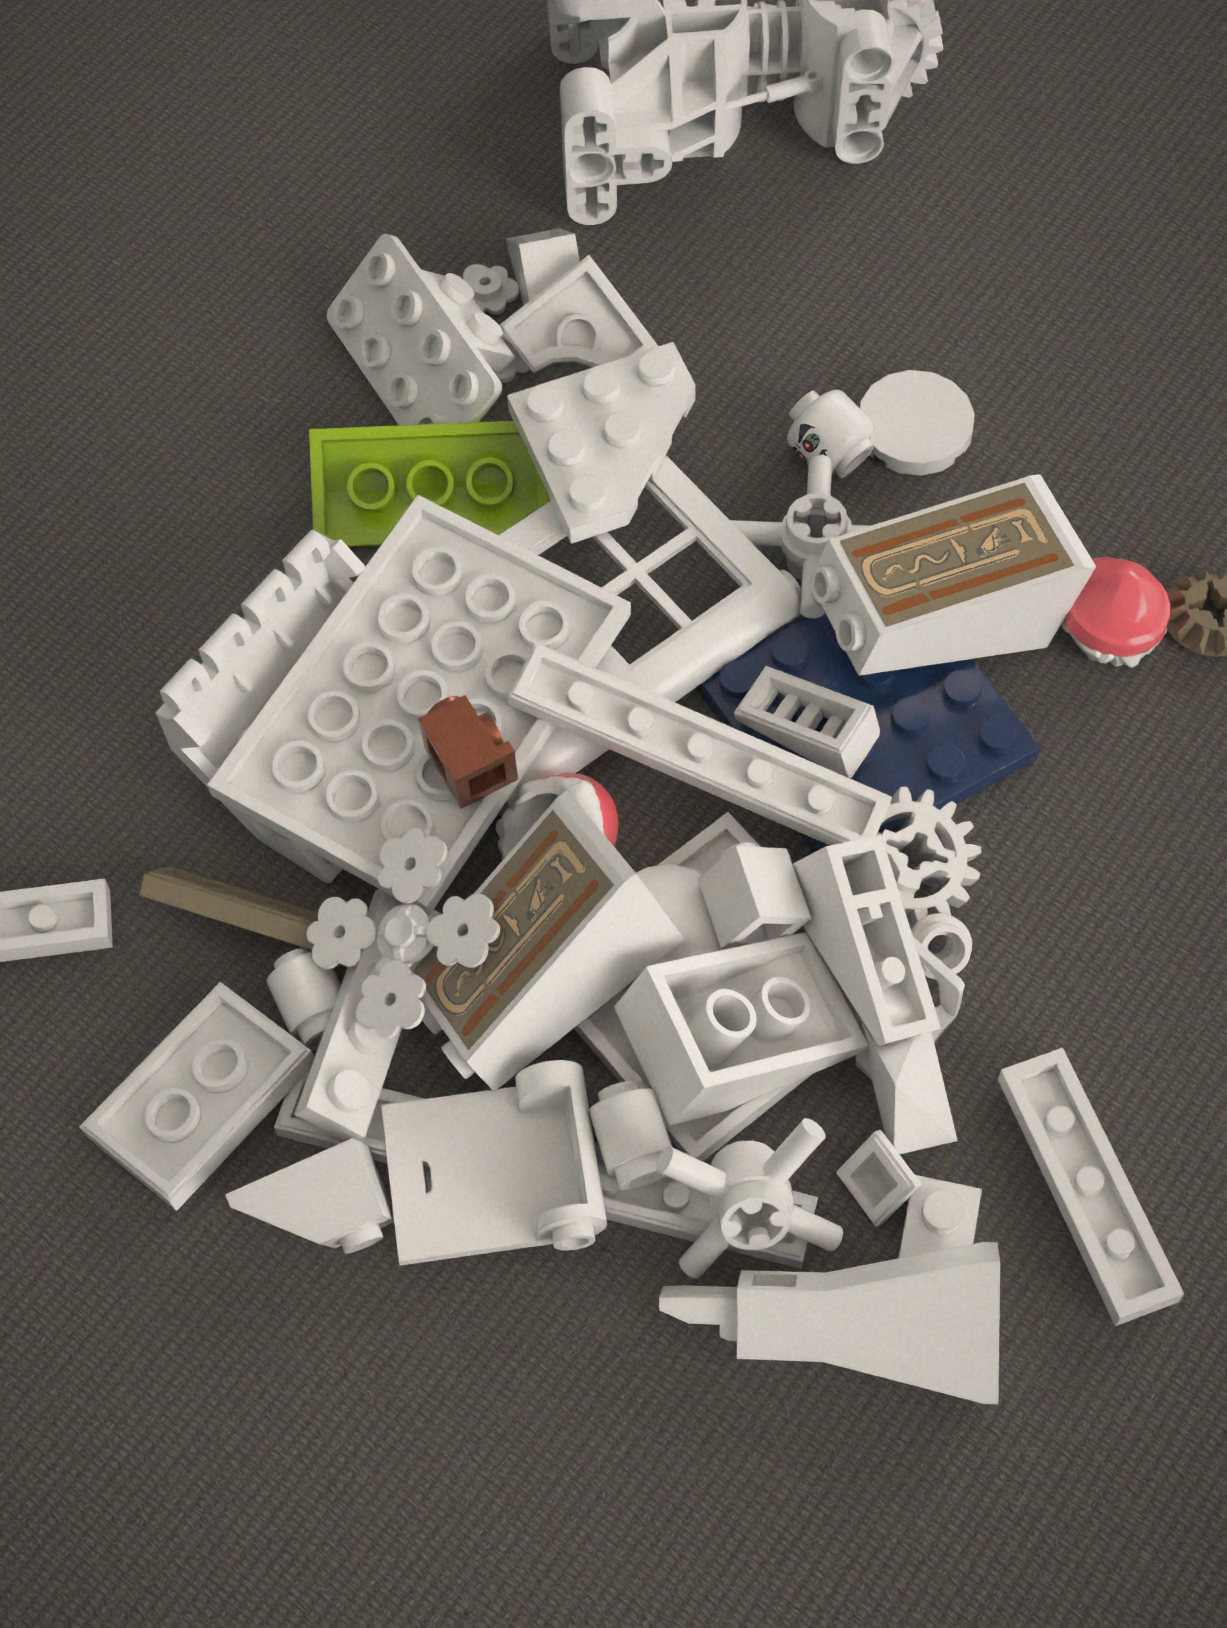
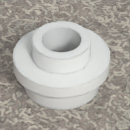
M935 913L922 918L911 929L912 936L927 949L930 941L935 936L945 935L946 944L944 949L933 955L955 974L959 973L967 965L972 951V939L967 927L960 920L949 914ZM921 963L924 975L936 979L932 972Z

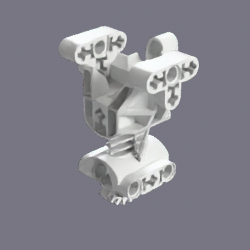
M547 0L553 55L565 63L577 64L592 58L599 46L601 66L609 70L610 76L609 80V77L603 71L596 68L583 67L569 72L561 80L562 153L568 214L575 222L583 225L601 224L609 220L616 212L617 185L658 181L669 173L672 162L683 161V158L724 157V153L732 146L739 134L742 106L756 102H765V100L771 103L783 101L785 98L794 96V111L802 129L820 145L826 148L835 147L836 155L842 161L860 164L876 158L884 146L882 130L886 128L902 96L908 98L913 96L910 83L926 84L928 82L926 69H933L938 66L936 53L943 51L941 39L943 32L939 12L935 11L934 1L797 0L796 6L786 7L784 0H778L777 5H769L764 1H760L752 7L747 6V0Z

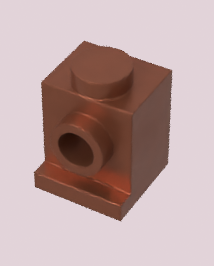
M466 695L462 697H447L436 703L428 711V714L418 718L424 748L460 809L518 780L513 747L509 741L503 742L495 722L487 712L479 716L477 715Z

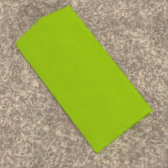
M514 421L309 429L313 530L331 540L342 539L349 548L381 546L417 495L497 535L502 534L550 502L549 495Z

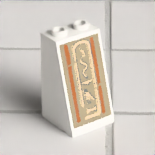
M1032 475L828 539L812 571L809 582L815 600L822 605L836 632L840 647L846 651L860 676L1047 648L1096 566L1041 475Z
M566 790L555 799L474 893L483 894L492 901L494 905L492 919L500 925L498 938L494 942L488 943L489 950L485 961L475 968H467L459 962L452 966H446L438 960V947L433 945L425 957L413 963L410 970L411 975H418L426 983L425 993L419 998L425 1008L422 1021L435 1035L443 1029L450 1039L441 1047L447 1058L465 1079L476 1072L493 1091H496L634 981L647 966L654 965L685 939L635 871L568 790Z

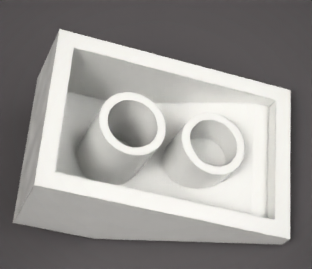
M807 932L647 966L614 1006L669 1126L725 1112L860 1054L869 1046L828 965Z

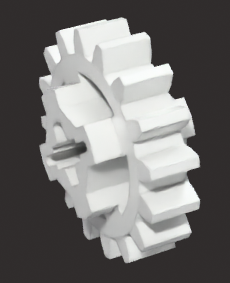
M900 787L894 793L892 804L890 803L881 825L898 819H905V823L897 833L885 829L882 833L877 832V835H882L908 923L912 929L919 920L927 916V912L929 915L935 913L951 915L949 905L959 908L968 901L970 896L962 886H971L979 880L980 872L967 866V862L973 860L982 852L981 846L965 844L963 837L974 826L971 821L962 822L957 825L952 821L951 817L957 806L953 801L939 810L933 806L934 791L927 789L915 802L912 801L908 788ZM905 847L912 850L911 861L919 864L914 870L907 867L908 856L900 852ZM922 883L934 886L937 883L943 885L937 893L931 896L914 898L915 892L919 890Z

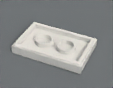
M219 982L79 1127L91 1141L177 1211L311 1069L315 1056L309 1048L223 983Z

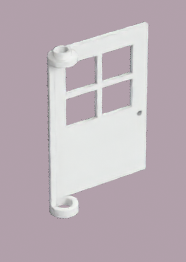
M665 455L654 478L648 479L645 488L680 523L685 531L638 563L608 532L593 536L592 538L624 570L621 575L602 588L618 595L636 583L679 630L630 665L610 645L596 666V669L675 703L720 671L726 664L737 659L784 624L791 623L801 614V588L789 572L785 570L779 571ZM550 501L499 536L539 555L562 540L567 534ZM697 541L737 582L740 588L691 621L652 580L648 573ZM556 726L499 811V814L503 816L505 811L519 798L518 788L522 784L543 779L553 774L577 773L609 749Z

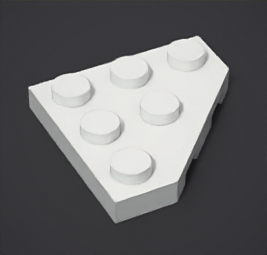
M674 342L507 395L509 412L571 544L629 524L638 507V498L649 478H654L672 444V435L682 416L686 417L695 401V383Z

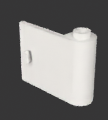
M566 1060L541 1062L521 1070L516 1075V1087L381 1105L400 1266L553 1244L554 1248L558 1250H577L592 1245L595 1242V1235L606 1229L607 1219L584 1073L580 1064ZM423 1166H427L430 1169V1172L426 1169H423Z

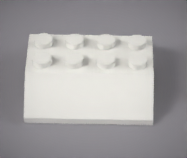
M310 530L282 560L286 574L274 569L241 604L245 618L242 619L236 614H231L199 648L203 661L200 665L195 660L189 659L160 690L164 704L158 709L156 715L170 749L206 786L353 585L349 577L358 576L366 568L342 539L331 540L314 530ZM223 803L258 840L323 882L331 883L342 870L341 867Z

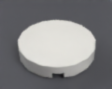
M907 370L888 374L871 385L861 400L860 410L874 425V432L870 440L874 445V449L870 456L873 458L875 454L879 459L886 462V468L897 473L922 476L944 471L954 464L956 457L960 456L963 451L965 453L971 443L974 411L968 396L953 381L933 372Z

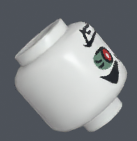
M835 389L821 396L813 390L802 397L789 412V416L794 422L789 429L787 442L807 465L812 456H828L832 460V475L836 473L840 478H843L855 470L874 449V445L870 441L874 432L872 421L841 390Z

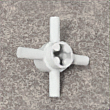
M815 455L809 459L807 495L797 499L789 507L783 522L730 520L753 545L782 547L788 569L794 577L802 581L800 613L807 618H819L825 613L822 605L815 600L812 594L809 579L828 539L869 527V525H852L850 518L846 514V509L840 501L831 496L832 460L825 455Z
M808 1118L803 1119L775 1152L766 1144L753 1140L738 1141L727 1145L716 1153L711 1165L670 1146L661 1152L656 1164L657 1172L708 1195L709 1209L713 1222L679 1259L681 1269L688 1276L695 1279L700 1278L730 1244L745 1250H760L776 1244L785 1237L787 1232L827 1251L832 1252L837 1249L843 1237L842 1227L794 1205V1196L789 1181L791 1175L825 1139L823 1129L816 1122Z

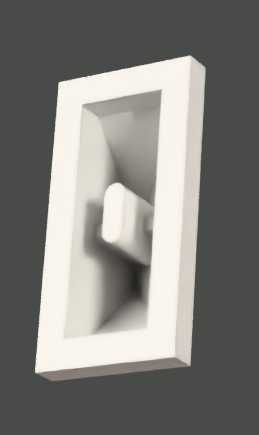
M859 1023L860 1029L869 1045L865 1052L885 1136L899 1154H904L958 1141L932 1033L879 1046L865 1023Z

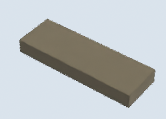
M172 866L152 870L144 874L139 896L312 950L314 944L308 941L306 934L308 927L313 922L319 921L318 912Z

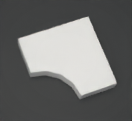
M590 255L586 256L499 325L503 335L533 374L556 363L576 362L593 368L659 347Z

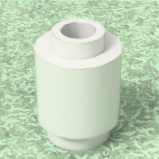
M298 948L282 955L275 961V970L268 976L267 984L290 1035L300 1040L311 1051H316L335 1005L341 984L333 968L323 969L313 962L310 949Z
M636 1081L617 1083L601 1090L598 1093L600 1102L594 1104L589 1109V1114L608 1175L616 1176L619 1188L623 1190L646 1186L666 1178L667 1176L657 1172L656 1164L661 1152L668 1146L672 1147L654 1090L649 1088L639 1089Z

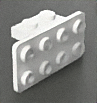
M383 234L328 308L327 320L398 425L480 422L502 392L501 381L494 372L502 374L515 358L501 338L503 335L501 327L491 317L482 312L473 299L475 295L474 290L465 280L452 273H447L444 276L421 270L396 236Z

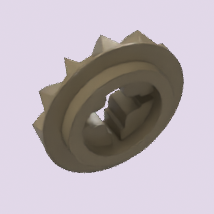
M1203 567L1194 576L1180 575L1175 585L1167 591L1170 601V618L1167 624L1168 632L1180 645L1194 653L1211 657L1227 656V571L1219 576L1209 574ZM1206 597L1214 601L1216 608L1225 609L1220 626H1218L1217 619H1213L1210 611L1202 610Z

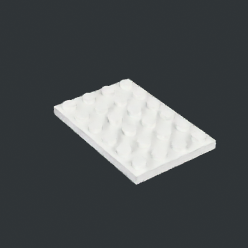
M417 495L366 565V568L358 576L207 784L211 796L393 897L392 890L383 888L378 882L379 872L384 867L379 858L383 844L394 837L403 839L405 833L414 827L423 830L427 837H438L447 847L446 859L438 867L442 873L441 881L435 888H424L421 897L417 901L410 903L422 908L429 916L556 728L551 723L508 705V695L535 642L596 668L631 616V602ZM466 695L477 715L479 716L487 712L495 722L503 742L509 741L513 747L518 780L460 809L424 748L418 718L428 714V711L436 703L447 697H462Z

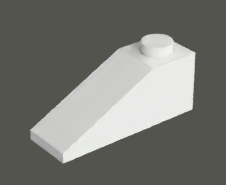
M882 835L826 846L793 863V868L811 919L804 924L805 931L877 1044L880 1046L941 1029Z

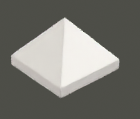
M881 1130L875 1131L836 1172L875 1227L882 1225L922 1185Z

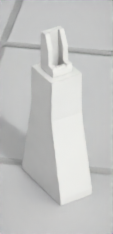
M981 1242L826 1273L741 1270L737 1287L663 1286L659 1296V1310L688 1324L720 1325L721 1338L728 1341H737V1359L825 1362L982 1404H998L1000 1257L997 1242Z

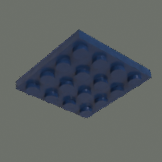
M826 613L819 618L804 617L766 637L696 687L721 723L810 762L813 761L737 721L734 711L765 666L873 705L880 734L850 779L891 797L900 787H907L912 801L915 802L927 789L934 791L933 806L939 810L951 801L958 804L1038 760L1041 749L1036 740L972 659L859 676L848 654L840 647L836 632ZM778 693L766 712L774 714L785 696ZM801 705L790 721L796 723L806 707ZM823 717L815 731L821 732L829 719ZM905 819L889 821L881 825L878 832L882 833L886 829L897 833L904 825ZM799 832L813 853L826 846H830Z

